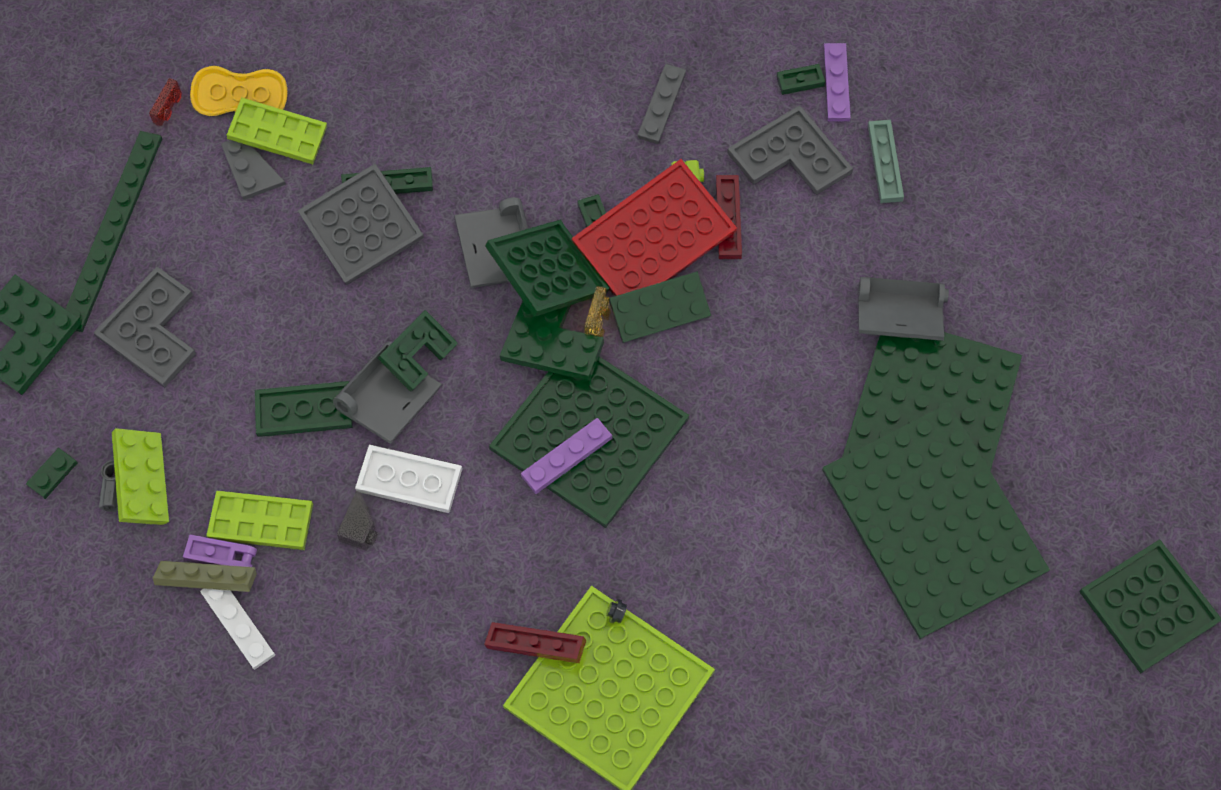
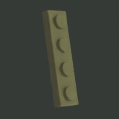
M160 561L153 576L154 585L250 592L257 573L255 567Z

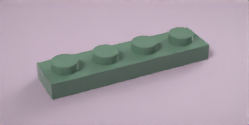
M891 120L869 121L868 131L880 203L903 202L904 194Z

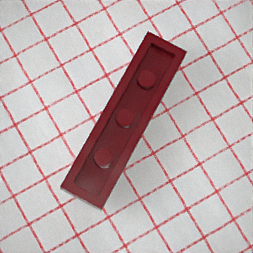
M716 175L717 204L737 227L735 233L718 244L719 259H742L739 175Z
M492 622L484 645L487 649L580 663L586 639L584 636Z

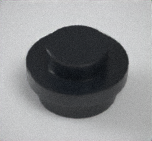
M617 599L615 603H610L606 616L610 617V623H621L627 604L622 603V600Z

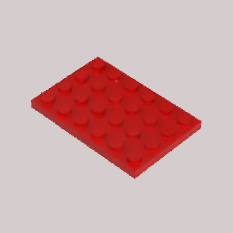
M680 159L575 235L572 241L604 279L612 293L618 296L671 280L735 233L737 227L684 161Z

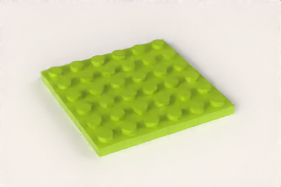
M591 586L558 630L560 633L585 637L586 644L580 663L538 657L506 700L503 708L619 790H632L711 678L715 669L627 609L621 623H610V617L606 616L610 603H615V601Z

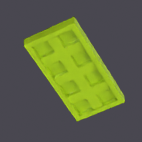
M241 97L229 127L227 139L314 164L327 129V123Z
M115 428L112 431L119 522L167 524L169 522L161 433Z
M216 491L207 538L227 542L305 550L313 503L307 500Z

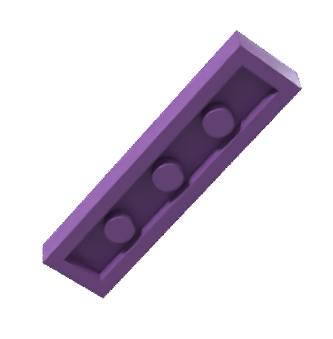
M824 43L828 121H850L846 43Z
M596 418L521 473V477L533 492L537 494L610 441L612 434Z

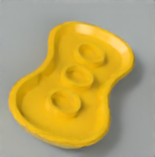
M208 66L195 74L190 90L193 107L199 113L207 116H216L236 111L241 97L282 110L287 100V83L285 78L277 71L270 69L239 74L219 66Z

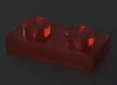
M168 79L149 114L153 124L162 126L165 120L168 121L171 117L174 103L180 101L182 92L177 80Z

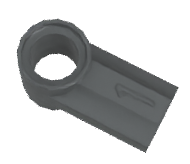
M114 460L107 461L101 468L103 480L99 508L108 512L118 511L115 477L110 478L111 474L115 472Z

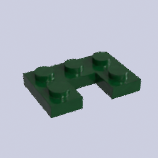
M424 310L377 358L411 392L428 375L412 356L425 345L441 361L458 342Z

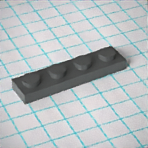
M665 64L640 127L638 139L659 144L684 80L686 69Z

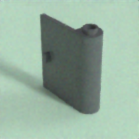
M515 197L505 199L499 204V209L454 215L470 287L475 288L508 283L509 280L485 245L490 239L528 229L521 199Z
M860 277L858 290V331L863 334L944 341L942 307L943 302H948L949 289H945V284Z
M386 342L333 399V404L342 414L391 444L435 395L442 384L427 375L410 392L377 358L392 343Z

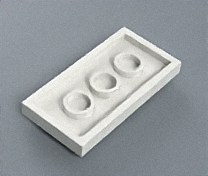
M369 445L355 489L356 492L449 513L461 476L462 466Z

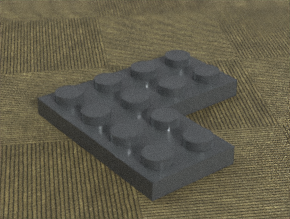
M800 105L732 145L727 150L729 156L753 185L790 163L817 195L853 172L852 166Z
M156 267L98 327L94 335L165 388L196 355L194 349L164 328L166 323L193 294L188 288L159 267Z

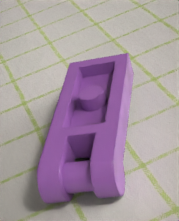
M189 535L183 559L201 564L252 567V557L256 556L257 549L248 545ZM236 554L243 555L241 561L235 560Z

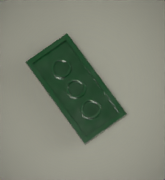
M698 271L609 298L622 343L711 316Z
M350 381L255 390L257 437L353 428L352 419L342 414L333 404V399Z

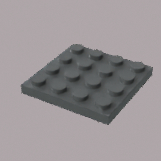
M376 164L298 210L299 215L346 286L424 238V235Z

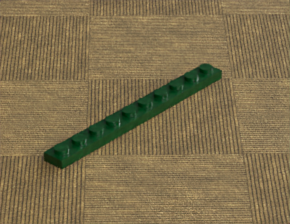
M140 131L66 307L67 311L82 321L76 331H84L161 144V135Z

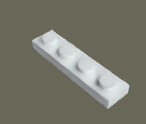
M202 589L200 591L254 670L275 656L230 590Z

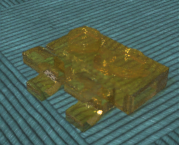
M596 287L584 326L585 334L603 338L605 330L602 328L603 318L601 316L609 320L611 310L608 308L609 297H606V288Z

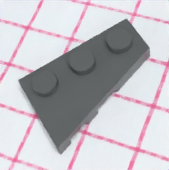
M232 140L221 143L243 200L286 185L285 181L252 146Z

